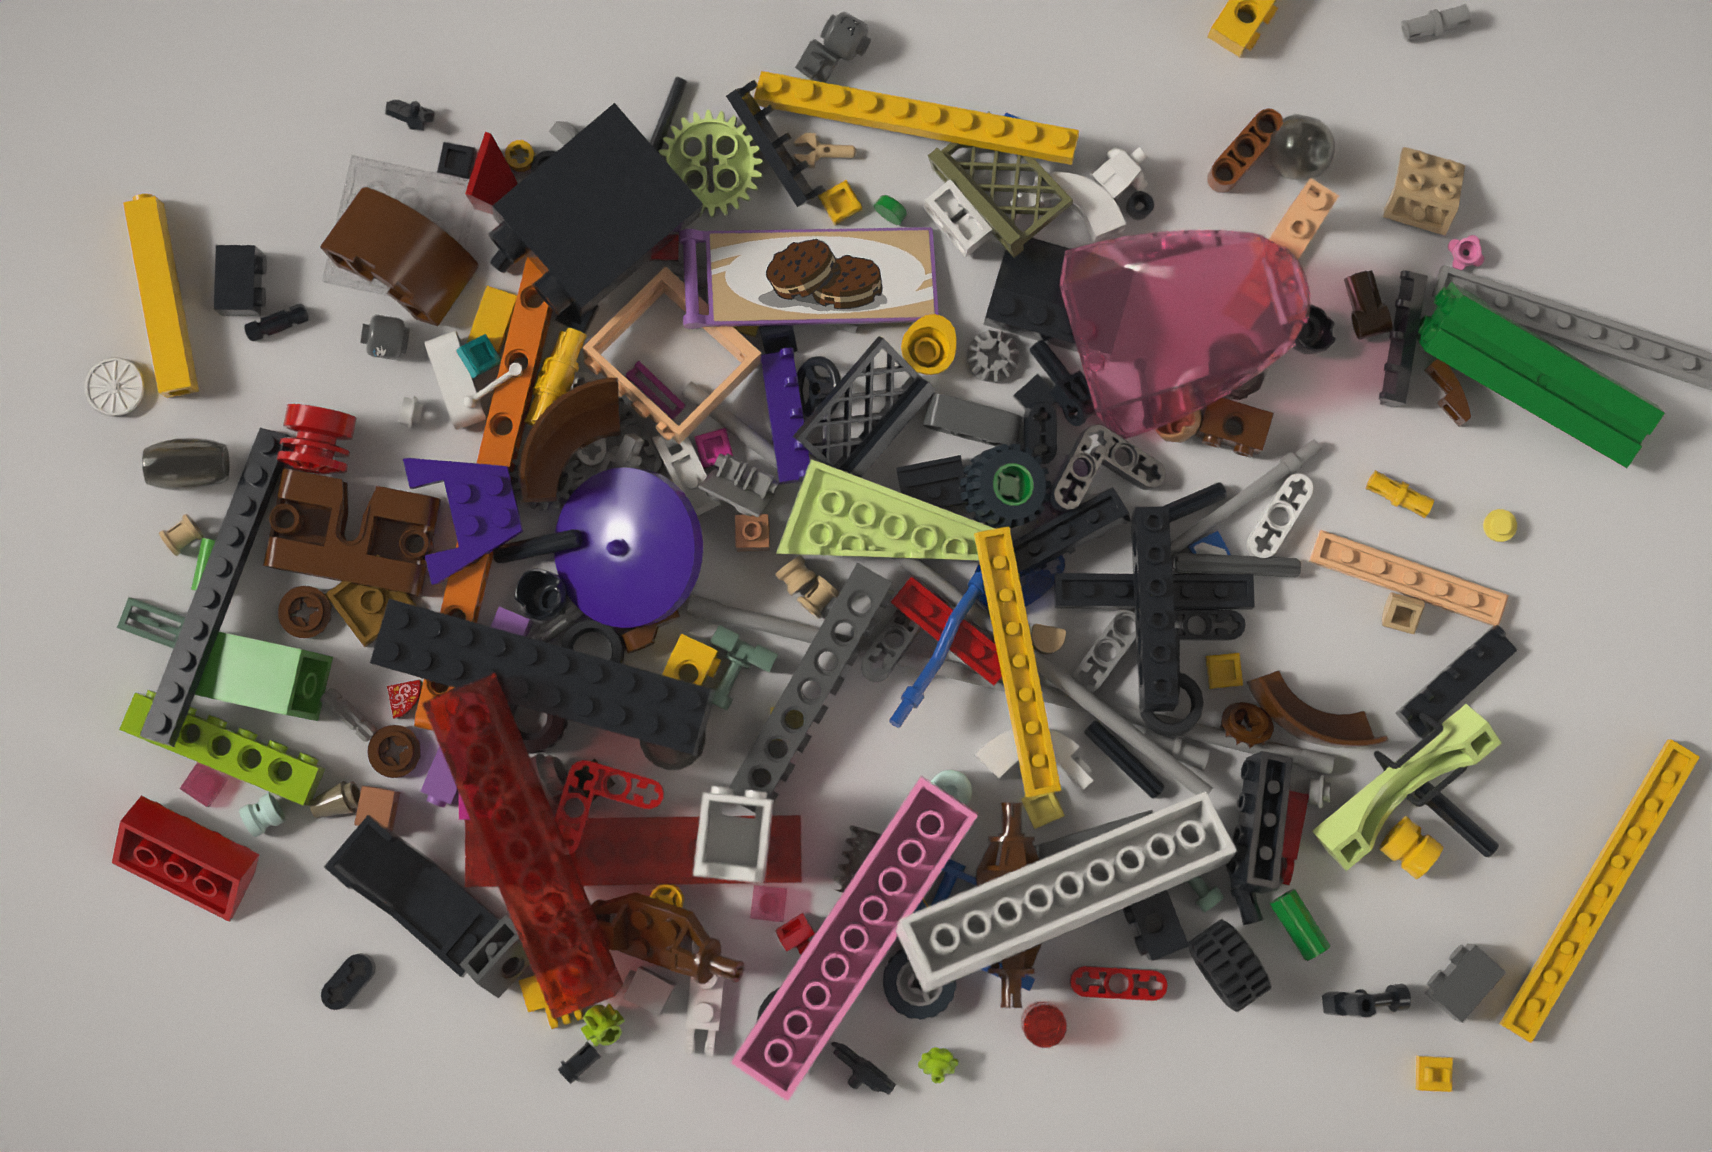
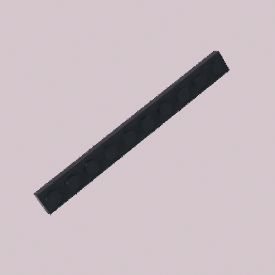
M259 428L140 733V736L145 739L175 747L284 463L277 460V454L279 451L290 450L289 447L280 444L281 438L290 437L288 434Z

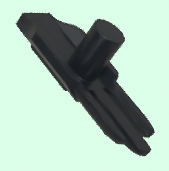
M831 1043L837 1049L833 1051V1054L853 1070L852 1076L847 1080L850 1087L858 1089L864 1083L876 1092H883L889 1095L893 1091L896 1084L873 1063L860 1057L843 1043Z

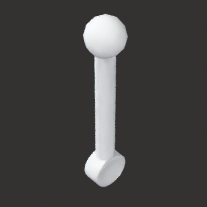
M519 363L511 364L507 373L475 395L466 396L464 406L466 408L475 407L476 401L512 376H521L523 367Z

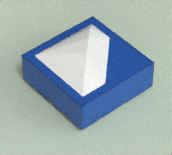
M1218 530L1188 546L1191 554L1231 555Z

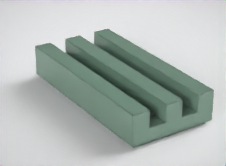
M128 597L117 628L174 649L186 617ZM133 606L177 621L181 625L177 629L131 611ZM130 618L176 635L175 640L172 641L128 625V619Z

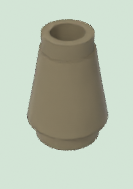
M342 781L310 800V810L315 818L353 813L358 808L361 792L355 782L347 783Z

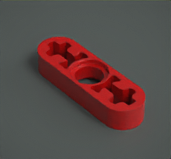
M1079 966L1072 971L1069 978L1072 990L1082 997L1156 1001L1161 999L1168 989L1165 976L1152 969ZM1083 972H1088L1090 978L1100 979L1099 972H1105L1103 977L1105 992H1098L1100 986L1092 984L1088 985L1086 991H1083L1082 986L1076 984V978H1081ZM1117 973L1125 975L1128 980L1127 988L1121 993H1115L1109 987L1110 978ZM1133 974H1139L1137 977L1139 982H1148L1150 976H1155V981L1161 983L1160 988L1154 990V994L1150 995L1149 990L1144 987H1136L1138 994H1131L1134 989Z

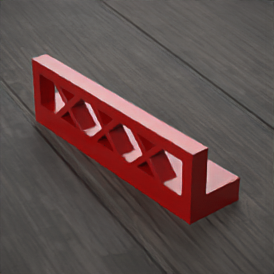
M913 577L909 578L890 602L937 641H939L947 620L953 612L949 606ZM963 619L949 651L991 685L995 686L1002 677L996 644Z

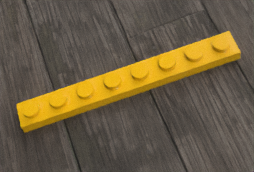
M1008 526L976 532L974 537L1026 797H1033L1061 791L1010 528Z

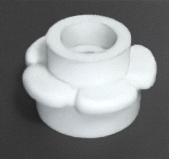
M416 396L413 399L403 397L398 423L407 424L408 428H411L413 422L419 424L422 404L417 403Z

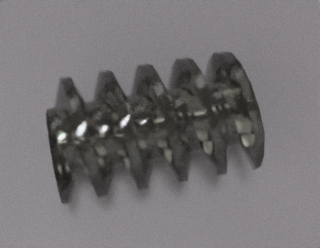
M850 825L849 830L857 836L855 838H846L845 840L853 849L842 851L841 853L849 862L838 864L837 868L844 872L845 876L834 877L833 881L839 884L841 889L833 890L841 893L844 892L882 835L881 833Z

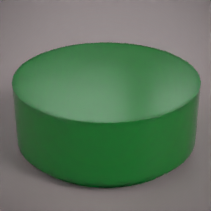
M881 195L874 204L877 213L892 224L900 225L907 216L906 209L902 204L888 195Z

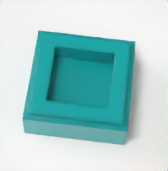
M486 334L460 346L456 350L472 378L501 364V358Z

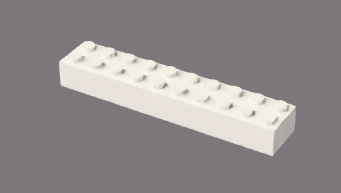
M1205 791L899 920L896 932L923 991L926 993L1228 864L1236 853V849Z

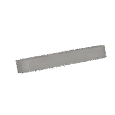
M1120 609L1075 669L1072 678L1079 684L1082 680L1078 676L1079 673L1087 674L1093 664L1087 663L1089 658H1092L1098 666L1107 669L1104 674L1099 669L1093 676V680L1096 682L1094 686L1086 685L1085 688L1091 693L1096 692L1136 639V627L1135 631L1130 635H1123L1117 629V622L1120 618L1129 617L1135 622L1134 612ZM1109 643L1114 646L1116 657L1112 661L1104 662L1098 657L1097 649L1101 644Z

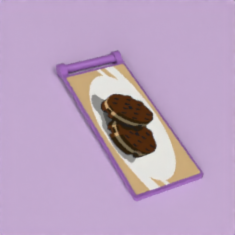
M930 227L727 231L684 229L679 231V242L683 244L686 304L683 327L687 329L718 326L914 323L925 315H939L933 229ZM704 242L706 245L709 315L699 314L696 244Z

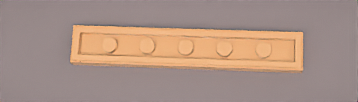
M1320 530L1309 559L1310 563L1411 598L1422 600L1425 603L1491 626L1500 624L1509 597L1507 594Z

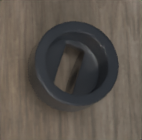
M1144 191L1134 192L1126 203V212L1135 220L1148 217L1154 209L1153 198ZM1141 202L1144 207L1138 211L1135 207Z

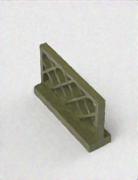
M952 142L941 151L937 147L927 155L932 170L944 183L951 179L992 228V235L1013 257H1016L1024 250L1023 245L1073 204V199L1032 157L1017 155L1016 164L999 163L1000 151H995L993 163L976 162L977 148L979 147ZM959 148H972L971 162H957L951 155ZM1022 159H1023L1027 164H1021ZM964 169H970L969 174ZM975 170H993L991 184H977L974 181ZM998 170L1016 171L1014 185H997ZM1034 171L1038 175L1037 186L1019 185L1020 172ZM1043 181H1044L1048 186H1042ZM985 191H990V197L985 193ZM995 192H1013L1012 207L998 206L994 202ZM1018 192L1037 193L1035 207H1017ZM1041 193L1056 194L1062 200L1053 208H1040ZM1016 214L1034 215V224L1022 232L1015 225Z

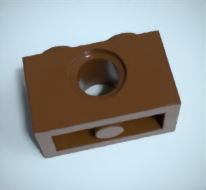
M1210 394L1205 401L1202 411V423L1195 436L1203 438L1202 443L1205 445L1221 448L1223 444L1233 447L1235 454L1251 458L1253 454L1259 455L1263 451L1274 413ZM1226 421H1237L1241 426V434L1237 436L1229 434L1225 427Z

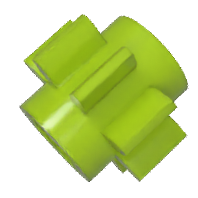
M599 1004L591 1007L585 1013L583 1019L587 1025L583 1026L581 1031L587 1040L592 1041L594 1046L599 1044L607 1046L619 1039L622 1033L619 1025L625 1020L611 1004H608L606 1007Z

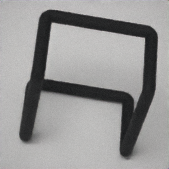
M1421 713L1419 717L1430 733L1396 762L1380 751H1375L1374 756L1384 771L1389 767L1397 769L1442 733L1443 725L1426 713ZM1468 766L1456 769L1420 800L1412 794H1408L1406 799L1417 807L1425 805L1465 772Z

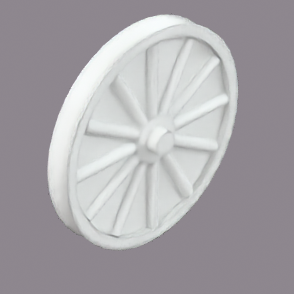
M113 357L99 361L90 369L85 379L84 391L87 401L96 411L107 416L118 417L132 412L140 404L144 396L145 382L142 373L134 364L125 359Z

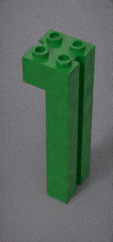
M1453 282L1447 288L1443 287L1436 295L1434 304L1437 308L1432 316L1425 315L1420 320L1417 341L1425 352L1625 468H1628L1642 448L1640 444L1646 435H1651L1665 414L1655 403L1497 312L1484 300Z

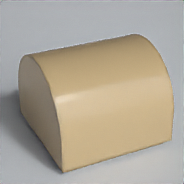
M1391 592L1384 606L1382 626L1415 634L1425 607L1424 601Z
M1041 624L1033 625L1030 632L1033 648L1044 655L1056 652L1065 641L1066 631Z

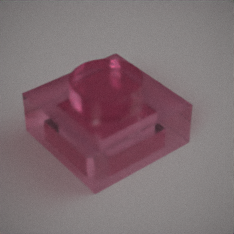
M197 762L179 789L205 807H210L229 779L211 767Z
M754 885L750 919L784 922L787 888Z

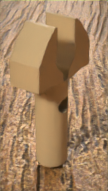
M805 133L794 141V146H809L814 150L808 155L793 154L794 159L799 164L806 160L810 165L807 168H815V162L821 157L854 158L856 155V149L853 145L821 144L816 140V133Z

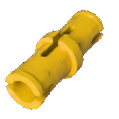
M1374 470L1365 489L1391 501V505L1406 508L1422 518H1426L1435 501L1410 488L1408 483L1404 481L1400 483L1377 470Z

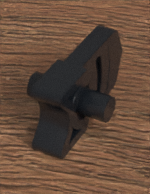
M395 99L386 104L385 114L406 122L411 130L418 129L423 131L425 123L433 122L435 111L420 106V103L417 101L409 104Z

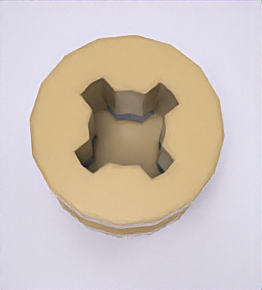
M801 555L790 561L775 574L779 580L787 584V591L791 596L802 590L817 577L814 571L806 568L805 560Z

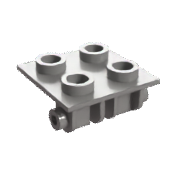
M720 453L714 464L716 467L698 488L705 491L706 495L713 500L725 501L736 506V510L744 515L759 517L774 498L779 482L774 480L775 476L759 470L754 482L751 483L757 470L756 467L752 468L747 480H745L743 476L748 463L745 462L737 476L736 474L742 460L728 453L726 456Z

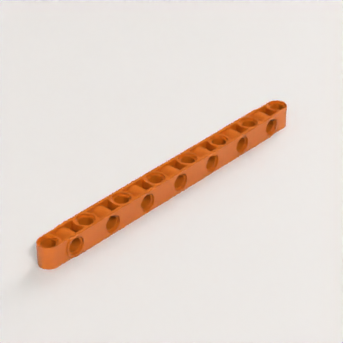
M528 257L517 294L497 379L507 373L510 365L519 357L527 358L528 366L523 370L521 376H512L494 389L477 459V464L508 466L510 472H513L515 469V464L512 461L518 457L526 424L524 419H526L533 395L532 388L535 386L553 312L545 301L538 308L528 307L529 298L538 294L532 284L543 276ZM504 420L512 421L513 428L511 432L507 435H499L497 432L499 423ZM493 551L483 555L478 562L470 564L463 570L448 577L440 613L452 616L457 611H463L466 615V620L478 622L494 556ZM424 679L414 726L445 734L457 706L461 689L450 686L446 692L439 693L436 690L435 682Z

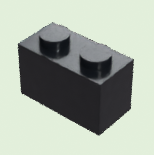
M216 245L214 310L221 316H261V307L266 305V291L262 287V275H265L267 272V259L265 255H262L263 252L255 245Z

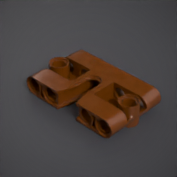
M283 469L276 506L269 515L271 530L263 566L341 582L348 581L353 582L352 584L368 587L374 586L394 592L401 591L409 595H422L427 570L425 555L432 554L434 550L433 537L441 499L376 486L363 514L358 537L355 540L347 541L345 530L349 516L348 483L343 482V479ZM292 512L294 514L293 525L289 528H283L281 525L282 516ZM415 537H422L424 540L423 549L418 553H412L409 549L410 541Z

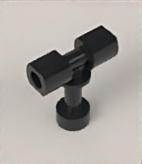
M1403 983L1389 985L1385 993L1368 994L1364 989H1357L1354 993L1329 991L1322 995L1323 1013L1327 1015L1369 1018L1376 1014V1007L1388 1006L1392 1012L1404 1011L1410 1008L1411 994L1408 987Z

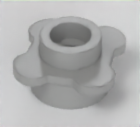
M1320 775V779L1310 778L1309 805H1319V809H1323V802L1330 803L1331 783L1325 782L1324 775Z

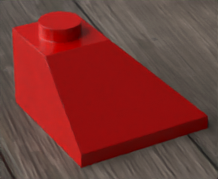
M485 132L465 195L474 209L493 214L492 206L518 185V182L493 135Z

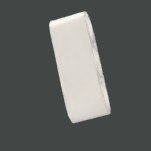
M457 331L425 341L426 350L454 428L458 430L486 420L487 414L482 399L476 401V405L473 408H466L464 406L465 397L473 396L479 391L475 379L471 377L456 352L462 346Z

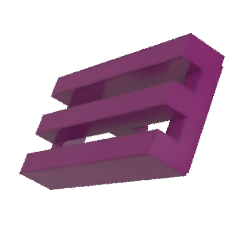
M639 360L625 374V377L645 393L670 419L674 420L686 408V405ZM639 372L677 406L673 411L636 376Z

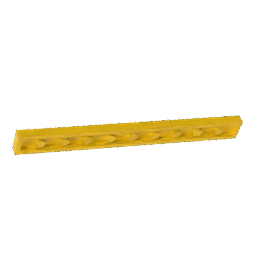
M765 71L760 73L758 86L753 97L758 106L761 107L771 105L773 109L1069 165L1073 163L1079 138V130Z
M1668 739L1499 1025L1525 1041L1532 1043L1700 756L1672 739Z

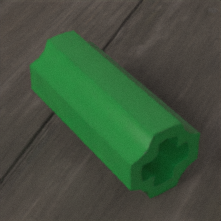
M1295 889L1285 892L1269 903L1305 961L1316 958L1331 947Z

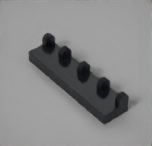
M752 80L745 86L733 90L726 97L797 207L805 205L826 190L822 185L812 190L801 173L810 165L806 160L798 165L795 164L783 145L792 137L789 133L782 135L780 138L778 137L766 118L774 109L771 105L762 110L750 93V91H753L758 86L756 81Z
M1406 270L1400 272L1399 278L1401 283L1398 299L1395 300L1396 312L1393 330L1390 331L1389 353L1383 370L1385 371L1382 392L1379 393L1378 398L1380 405L1389 407L1406 404L1428 278L1427 275Z
M1112 487L1078 507L1012 541L1019 579L1037 568L1040 570L1046 568L1048 562L1067 552L1072 554L1076 551V547L1096 536L1098 539L1105 536L1104 532L1123 522L1125 525L1131 522L1130 513L1115 489Z
M1499 625L1492 626L1395 713L1417 738H1420L1428 731L1419 717L1421 713H1426L1438 722L1517 651L1515 646L1506 638V632Z

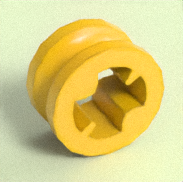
M524 140L511 142L505 150V158L508 165L517 172H525L531 169L532 161L536 156L532 146ZM518 149H522L526 154L529 153L528 158L524 157L525 162L518 163L516 159H512L513 154L517 155L515 151Z

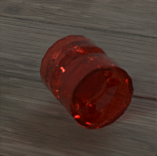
M1035 1001L1029 1004L1023 1010L1020 1018L1021 1029L1024 1035L1033 1045L1040 1048H1051L1058 1045L1067 1031V1021L1064 1014L1053 1003L1048 1001Z

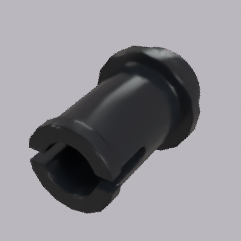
M587 1041L566 1062L564 1060L560 1062L562 1066L558 1068V1071L570 1084L575 1080L579 1082L581 1080L579 1076L595 1061L600 1059L601 1055Z

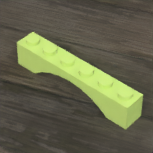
M1467 704L1442 723L1444 727L1443 732L1397 769L1387 768L1312 830L1324 849L1346 871L1373 849L1376 837L1384 822L1408 794H1411L1420 786L1441 774L1458 769L1459 767L1477 764L1501 744L1490 724Z

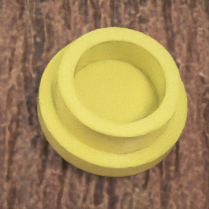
M1496 509L1485 517L1483 529L1489 539L1495 542H1505L1515 535L1517 521L1511 512L1505 509Z

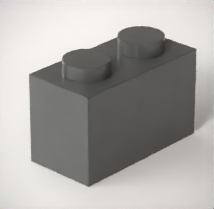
M1469 943L1465 947L1460 945L1453 951L1449 957L1451 963L1443 972L1438 970L1427 982L1429 988L1425 992L1450 1017L1461 1023L1465 1021L1506 973L1480 948Z

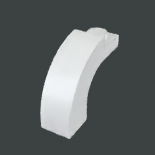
M1066 172L1048 173L1073 199V204L1068 209L1074 211L1083 220L1093 243L1123 232L1126 226L1123 215L1115 200L1103 187L1078 174ZM1038 176L1035 177L1034 186L1038 184ZM1043 181L1042 186H1048V185ZM1018 192L1017 207H1035L1037 193ZM1041 193L1040 208L1056 206L1062 200L1056 194ZM1016 214V219L1028 214Z
M1013 729L991 739L975 754V757L997 779L1019 761ZM1049 729L1056 765L1081 790H1084L1093 781L1089 776L1092 770L1080 757H1077L1075 760L1070 757L1079 746L1067 736Z

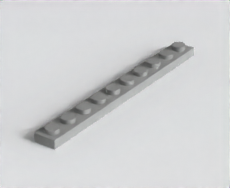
M1446 265L1440 268L1431 296L1433 299H1435L1443 287L1447 288L1453 282L1484 300L1492 309L1530 331L1712 391V353L1456 268Z

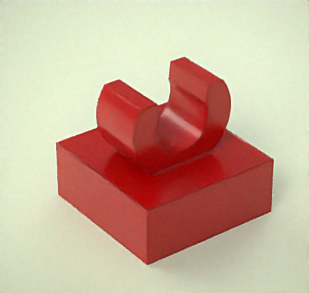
M804 913L799 914L775 930L786 952L796 947L801 955L810 943L808 938L815 934Z

